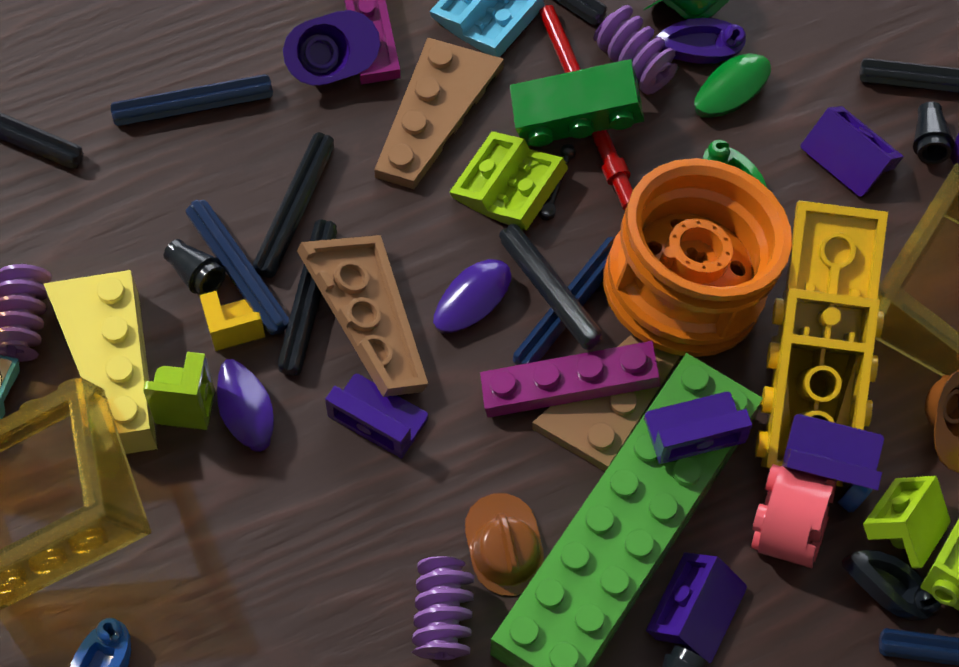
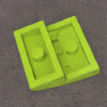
M492 131L449 193L455 200L487 217L507 225H518L521 229L527 231L568 170V166L563 157L530 150L524 138Z

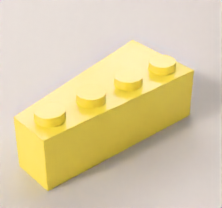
M131 270L43 283L112 455L118 456L157 449L154 419L143 392L145 381H149L139 293Z

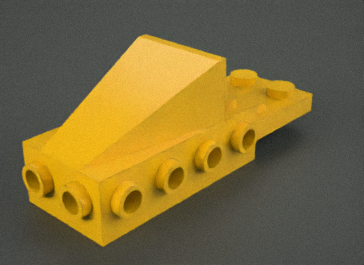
M800 200L796 203L786 289L783 291V298H775L772 313V324L779 325L778 335L772 337L767 352L766 368L773 369L771 387L764 386L762 393L761 412L768 413L766 431H758L755 446V457L762 458V467L771 468L772 464L782 466L793 418L796 414L864 430V426L869 427L873 402L868 400L870 382H875L878 370V356L873 355L875 337H881L884 323V312L879 311L880 300L877 298L888 212ZM837 480L836 486L843 487V481Z

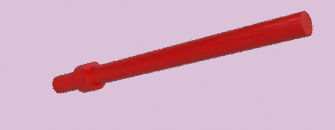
M546 5L542 7L539 14L564 72L581 70L554 6ZM608 131L593 132L591 134L604 163L602 166L603 174L607 183L614 187L622 208L626 210L633 191L629 181L631 173L624 158L618 156Z

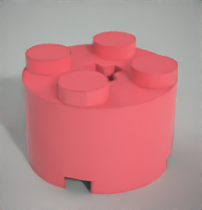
M772 464L766 482L765 490L768 492L765 504H759L752 530L755 533L751 549L758 550V553L813 568V563L818 556L829 519L828 503H833L837 480L784 467L783 465Z

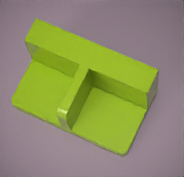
M187 352L184 368L172 366L159 367L155 372L154 382L145 381L143 392L156 424L207 430L215 393L214 384L205 354Z
M937 476L895 478L863 523L868 540L890 539L894 547L906 549L912 568H922L951 523Z

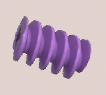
M625 5L605 18L596 29L593 39L597 41L598 47L602 51L608 53V57L613 62L631 59L640 90L646 95L653 94L664 87L675 76L678 65L671 64L675 57L676 51L673 48H667L661 52L665 45V40L657 37L650 41L654 35V29L650 26L641 29L644 19L641 16L631 18L633 8Z
M13 264L0 269V355L17 358L19 362L31 361L38 357L39 354L29 347L40 345L42 340L41 336L34 331L42 330L44 327L43 319L38 316L45 314L47 310L46 304L41 301L48 298L43 283L51 282L52 275L46 269L27 264Z
M437 556L428 557L418 562L417 569L421 576L416 580V589L420 594L415 598V607L419 612L414 615V626L418 630L413 633L412 643L418 647L412 651L415 656L425 659L451 660L470 654V647L458 643V639L470 637L471 629L459 625V621L471 619L473 611L460 607V603L472 601L474 593L461 589V585L474 583L475 575L462 571L465 562L460 559Z

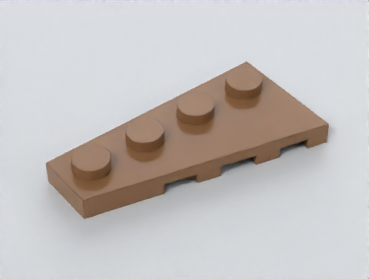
M427 38L374 169L375 178L415 189L443 151L445 142L452 133L455 134L464 122L465 115L474 103L477 104L486 93V87L494 77L497 78L503 70L504 59Z
M381 235L301 242L297 250L299 256L381 395L388 397L423 392L428 385V381Z
M631 334L618 347L642 343L643 341ZM654 348L661 387L550 406L532 422V429L605 472L683 356L673 355Z

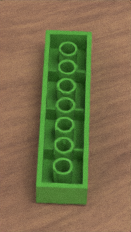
M686 353L647 411L722 392H730L737 411L747 409L753 424L763 398ZM643 416L491 638L490 655L508 667H594L738 445L659 464Z

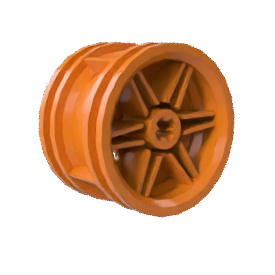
M699 158L675 160L656 167L643 176L633 189L621 222V230L615 236L603 270V287L609 306L619 322L635 337L643 342L653 341L654 348L680 356H685L688 353L693 357L716 355L732 349L749 335L765 307L768 294L779 280L782 271L788 263L792 248V234L786 212L775 195L758 179L737 167L719 161Z

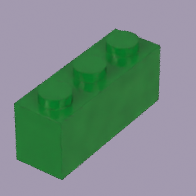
M631 59L510 85L515 129L519 137L525 139L528 146L542 147L554 140L569 137L585 138L593 132L611 128L623 130L635 123L644 122L638 79Z

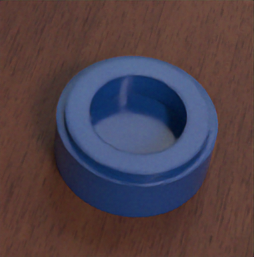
M850 484L837 503L849 513L854 512L873 489Z

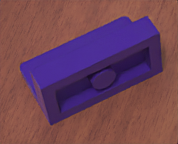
M843 106L827 108L801 143L802 150L860 197L865 196L883 172L894 170L904 157Z
M354 374L343 390L334 386L325 399L327 416L401 459L428 421V413L397 395L383 397L376 384L360 374Z
M722 392L650 410L644 416L659 464L746 443L752 428V422L747 409L737 411L730 392Z
M796 414L793 418L782 465L878 490L882 472L877 471L884 443V436Z
M684 552L646 631L655 640L682 644L689 651L711 663L743 598L747 585L718 556Z

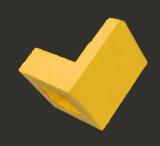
M217 291L199 295L215 351L265 337L260 313L253 312L245 299L221 306Z

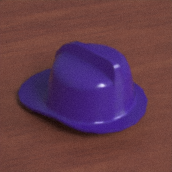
M352 10L337 11L311 19L294 27L286 37L283 47L284 63L290 74L297 80L312 86L325 85L351 77L368 69L376 60L380 49L379 32L373 21L363 13Z

